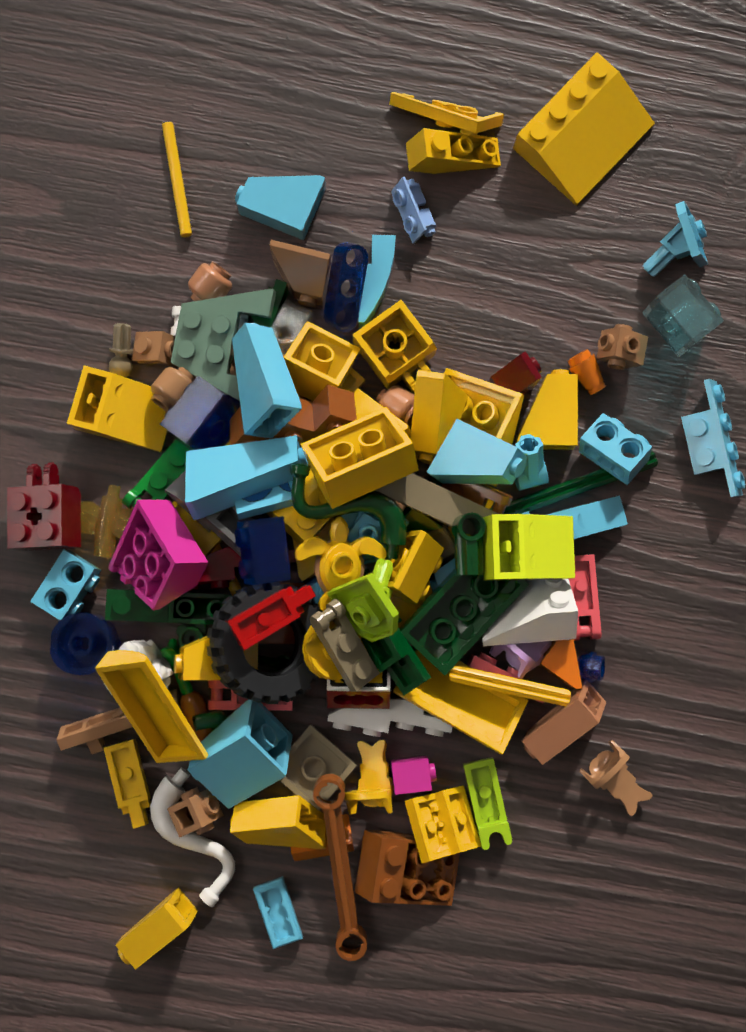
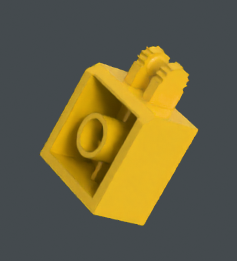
M399 300L352 334L353 344L361 348L360 354L387 390L403 380L410 391L415 394L416 381L410 373L416 369L430 371L425 363L435 356L437 348L404 302ZM393 341L394 344L399 342V349H390L389 342Z

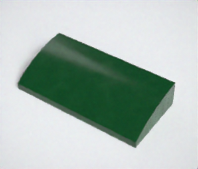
M454 569L399 629L406 640L445 676L529 584L525 580H484V575H455Z

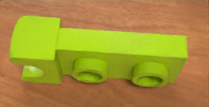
M490 757L463 763L481 848L483 850L489 849V837L494 832L501 833V837L507 845L512 844V836L494 758Z

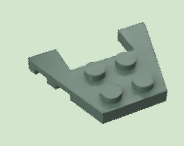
M265 289L182 303L171 363L185 368L192 375L240 401L237 375L230 374L234 353L232 338L238 332L241 314L272 318L276 291L274 289Z

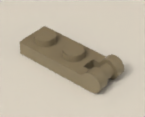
M333 599L326 605V609L323 612L318 611L309 618L312 627L351 692L359 691L380 674L347 618L344 605L339 600ZM333 620L336 626L330 629L329 623Z

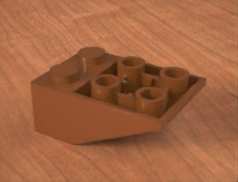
M364 829L354 892L371 903L452 906L460 853L421 863L414 835Z

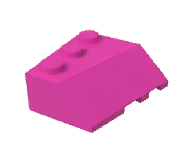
M137 500L108 569L112 573L118 572L121 575L120 580L124 584H131L135 588V594L152 610H159L197 586L208 561L171 500Z

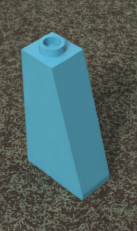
M245 322L232 338L244 435L273 438L302 409L273 328Z
M297 435L186 451L185 504L193 520L201 519L235 506L234 501L292 481L293 476L290 473L291 464L308 465Z

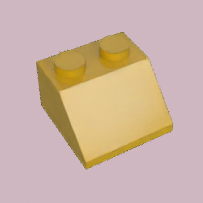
M307 321L284 356L297 393L313 401L326 385L342 388L361 348Z
M423 530L406 532V545H399L398 559L390 560L393 563V571L387 587L393 591L392 595L411 604H417L419 600L422 601L425 598L430 587L427 583L431 574L436 573L443 562L441 554L444 548Z

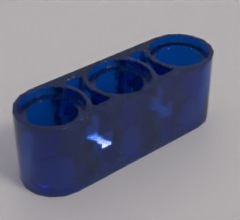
M342 242L334 249L323 312L325 323L340 332H349L357 325L368 265L366 249L351 242ZM353 249L355 258L352 263L348 264L346 256ZM349 280L350 288L345 294H342L341 286L344 281ZM341 310H344V320L337 324L336 316Z

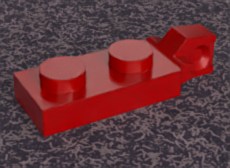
M305 585L295 592L289 586L277 591L226 622L242 650H246L298 619L300 614L305 612L302 604L316 597L310 585Z

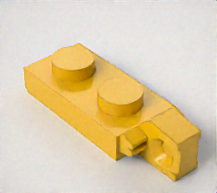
M136 739L104 747L118 809L121 808L123 815L130 814L133 829L145 826L149 823L146 808L150 807L151 797Z

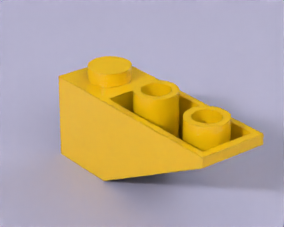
M423 128L406 142L409 171L436 174L501 166L498 138L468 136L457 132Z

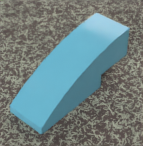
M372 235L371 264H360L359 329L372 320L384 298L394 263L396 235Z

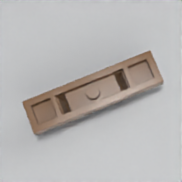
M178 689L169 691L180 708L181 697ZM119 707L62 726L57 737V743L61 751L87 743L91 754H95L104 750V736L133 726Z

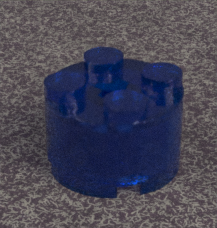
M76 613L61 619L52 630L50 654L54 663L64 672L74 675H88L97 673L95 667L108 651L119 650L121 643L115 626L109 620H105V617L94 613ZM82 638L89 639L88 649L81 648L84 644L81 640Z

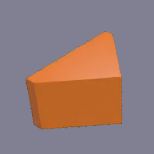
M574 639L552 641L549 649L543 654L544 658L540 662V666L569 687L581 689L582 682Z

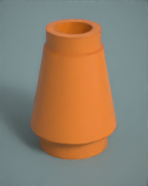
M588 349L567 361L570 365L569 371L572 374H578V381L588 390L590 395L606 387L595 354L591 355Z

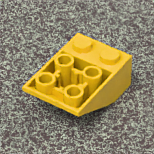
M83 366L67 424L78 431L162 453L173 410L170 413L166 412L151 399L153 394L149 385L111 372Z

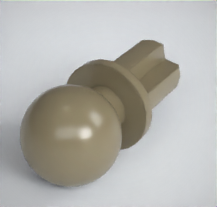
M117 323L113 328V348H109V352L115 353V357L109 362V371L123 377H128L133 370L132 362L127 357V354H133V349H131V326Z

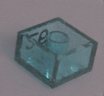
M686 274L657 295L642 312L678 357L691 349L724 321L718 307L714 303L707 301L701 294V288L698 283L693 279H689Z

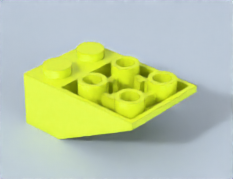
M492 514L483 517L486 523V531L483 535L484 580L575 578L573 516Z

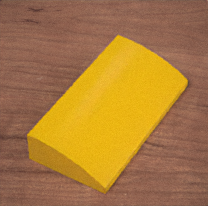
M415 649L414 652L431 678L404 696L397 685L393 693L502 755L529 700L520 696L450 681L448 679L449 672L444 676ZM461 661L456 663V665L469 667Z
M108 651L95 669L155 762L166 763L206 759L208 756L207 751L149 658L135 651Z

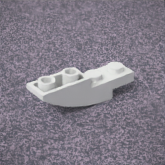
M390 697V709L338 708L329 712L327 720L333 722V728L351 731V726L363 728V734L381 737V732L388 733L390 721L396 722V728L413 731L414 726L426 728V734L443 737L444 732H452V726L431 714L424 713L423 709L409 701Z

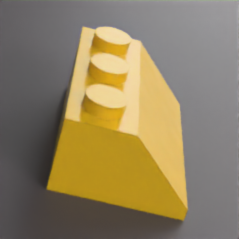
M387 407L301 444L316 482L332 509L419 471L413 442Z

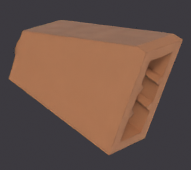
M587 679L582 682L581 689H574L571 692L570 702L567 706L556 705L526 732L522 740L524 748L533 759L537 758L542 765L599 724L606 701Z

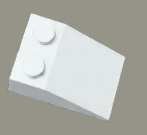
M525 579L529 584L526 589L481 636L483 646L576 639L578 608L569 579Z

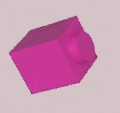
M427 755L391 760L395 795L432 790L431 782L437 781L435 764L429 763Z

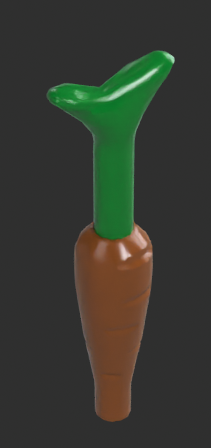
M172 638L169 640L167 647L161 649L160 652L171 665L174 673V656L179 655L177 639ZM174 673L182 693L180 698L181 710L201 742L213 730L208 728L195 731L192 717L209 713L205 700L200 692L193 690L190 680L178 679L179 673Z

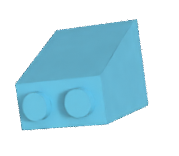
M248 699L201 741L208 756L203 760H191L187 770L194 779L203 784L213 796L230 809L286 777L293 735L261 702L258 703Z

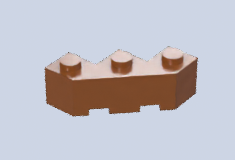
M326 385L312 402L299 398L302 409L273 438L244 435L240 406L230 419V445L297 435L301 447V444L357 420L354 392Z

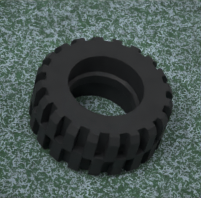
M280 582L252 584V586L243 587L235 591L236 594L227 597L221 603L223 605L219 611H215L212 620H214L213 626L208 628L207 637L210 638L207 654L212 658L213 664H211L214 673L220 676V682L226 688L233 690L235 694L258 703L278 704L279 701L289 702L295 700L296 695L299 693L305 695L312 689L310 684L313 681L319 682L321 679L309 670L304 661L302 651L304 636L311 626L309 618L318 611L323 612L319 609L318 604H313L311 600L302 604L305 612L300 614L298 619L290 623L295 636L293 654L281 669L274 672L259 671L247 662L242 648L226 622L281 589L291 586L295 592L297 590L296 586L280 584Z

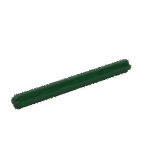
M651 451L649 461L638 473L658 465L654 452ZM602 468L511 501L510 506H506L504 514L531 512L619 479Z

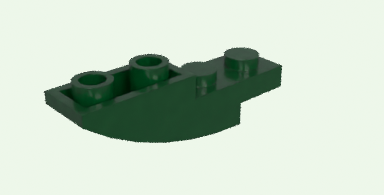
M368 569L365 570L363 576L370 574V571ZM400 616L398 619V624L402 621ZM399 628L392 636L374 642L361 637L378 671L381 673L387 670L403 696L431 678Z
M107 589L105 620L213 624L214 620H212L215 611H219L223 606L221 603L227 597H231V595L184 593L161 609L152 610L135 594V590Z

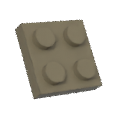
M310 724L291 746L287 774L280 781L294 794L300 795L316 809L320 810V807L317 806L313 798L317 779L324 774H335L344 781L357 766V763ZM327 783L328 786L323 787L319 793L321 798L328 800L337 790V785Z

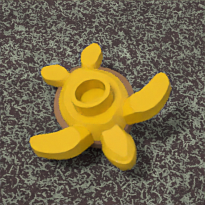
M341 516L334 518L330 525L331 539L326 542L320 537H311L302 542L295 552V559L298 561L317 555L314 571L316 580L324 592L318 602V607L322 611L331 602L327 595L331 589L364 575L365 565L362 555L368 554L384 560L387 555L383 545L372 537L363 536L352 542L348 541V524Z

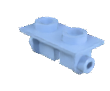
M402 177L391 193L393 202L398 207L402 217L404 229L409 234L412 244H414L423 234L425 237L434 235L437 225L429 208L419 210V206L426 204L419 183H415L414 179L406 180L405 177Z

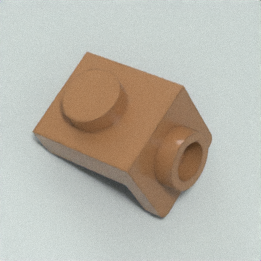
M164 331L136 332L131 361L139 364H164L177 368L178 366L171 363L175 336Z

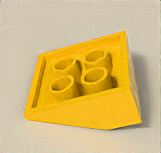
M446 368L444 374L468 395L461 421L512 445L524 395Z

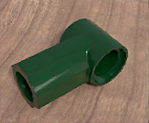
M473 512L460 515L454 520L451 528L455 539V575H484L483 535L486 531L485 520L482 516ZM466 519L472 521L475 526L472 536H468L463 532L462 525Z

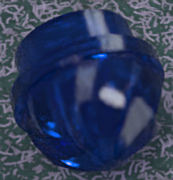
M596 652L581 655L578 658L580 677L592 683L595 680L602 681L605 674V657L597 655Z

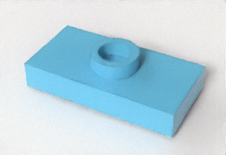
M282 876L254 886L253 891L272 948L276 949L303 939L284 877Z

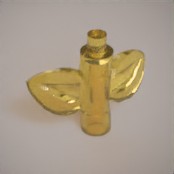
M109 484L107 496H102L100 506L92 501H81V534H94L93 556L113 557L116 549V537L118 539L121 538L134 509L132 507L130 509L128 507L122 508L123 499L119 498L121 486Z

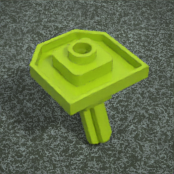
M382 558L376 561L373 573L335 587L327 593L331 601L337 599L344 605L346 616L357 635L371 642L392 636L398 630L399 612L390 600L393 591L387 587L393 571V563Z

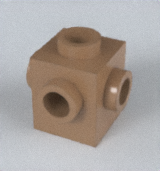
M616 324L614 328L602 330L598 340L596 359L608 363L607 366L616 370L643 366L648 336L634 332L631 326Z
M198 787L181 794L182 801L167 808L179 838L193 831H196L197 835H201L215 828L213 821L224 816L218 799L208 789L199 792Z

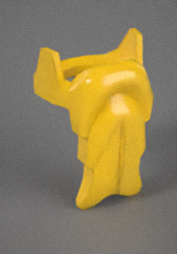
M379 740L373 746L365 741L357 742L362 758V763L360 764L361 779L358 780V790L345 792L344 800L346 801L349 815L356 814L358 801H361L362 804L368 807H385L388 814L393 812L392 794L394 785L392 777H389V763L386 761L385 756L387 745L385 740Z

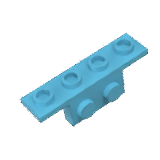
M707 379L704 380L710 410L681 417L694 475L724 469L730 496H743L742 489L745 488L743 473L737 471L735 460L739 459L738 450L735 442L730 441L728 432L732 430V424L728 413L724 414L722 402L725 401L724 390L721 384L717 385V381Z

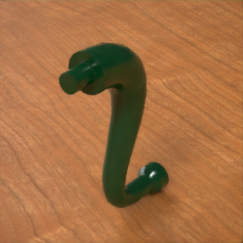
M291 464L290 473L293 476L291 499L293 507L298 514L316 520L357 512L371 514L380 523L381 542L387 544L386 558L398 559L399 545H406V521L403 511L393 499L384 494L370 492L334 509L330 507L329 503L318 506L309 505L304 499L305 479L309 475L310 466Z

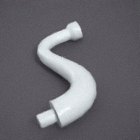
M180 768L173 778L166 775L155 790L150 804L151 820L156 831L170 843L181 848L213 856L222 863L221 874L210 887L204 888L199 894L204 903L214 907L219 901L220 893L233 877L235 860L224 846L191 832L179 838L167 808L177 804L181 798L180 795L185 793L182 785L189 778L190 774L185 769Z

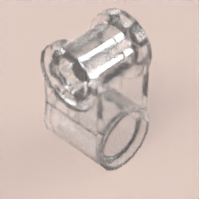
M287 299L282 304L278 316L271 326L283 357L306 322L311 323L314 311Z

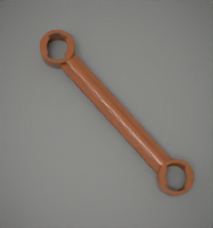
M324 774L315 783L313 798L317 806L323 810L340 924V929L336 936V951L344 960L356 961L363 957L367 950V933L358 924L341 810V804L345 797V784L335 774ZM327 783H334L340 788L341 792L336 800L327 801L319 795L321 789L328 786ZM350 934L359 936L363 941L361 946L356 949H347L342 943L346 938L350 937Z

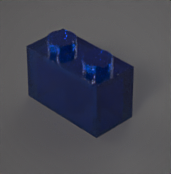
M284 516L238 521L237 529L235 530V541L237 546L240 547L239 573L241 578L244 579V584L259 585L291 580Z

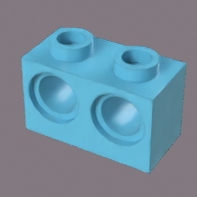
M604 413L580 438L579 446L581 454L626 485L630 483L649 461L652 446L646 438L632 433L618 419L610 418ZM605 436L610 438L611 440L603 441L600 440L599 437ZM631 453L635 455V457L627 458L623 454Z
M63 549L30 602L60 621H69L71 618L75 619L84 606V603L81 601L87 592L91 593L97 587L100 581L98 575L101 569L72 551ZM80 566L83 570V577L79 582L75 583L71 578V572L75 567ZM60 592H63L67 598L66 604L62 608H58L55 604V597Z

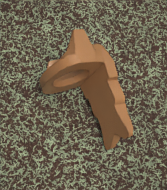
M610 740L608 743L614 752L605 750L599 753L589 764L588 771L590 775L582 768L579 771L595 789H607L614 798L620 799L627 813L633 816L636 813L638 802L650 800L652 794L642 789L636 783V778L627 770L626 762L630 757L613 740Z

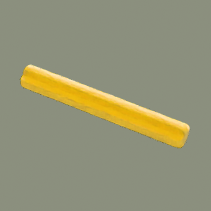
M456 664L449 671L448 679L453 682L560 706H567L571 698V691L568 689Z

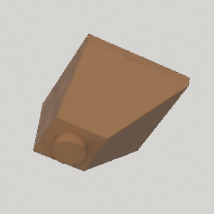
M271 240L270 250L274 265L284 282L288 283V288L293 297L304 306L315 307L316 304L323 306L332 274L330 254Z

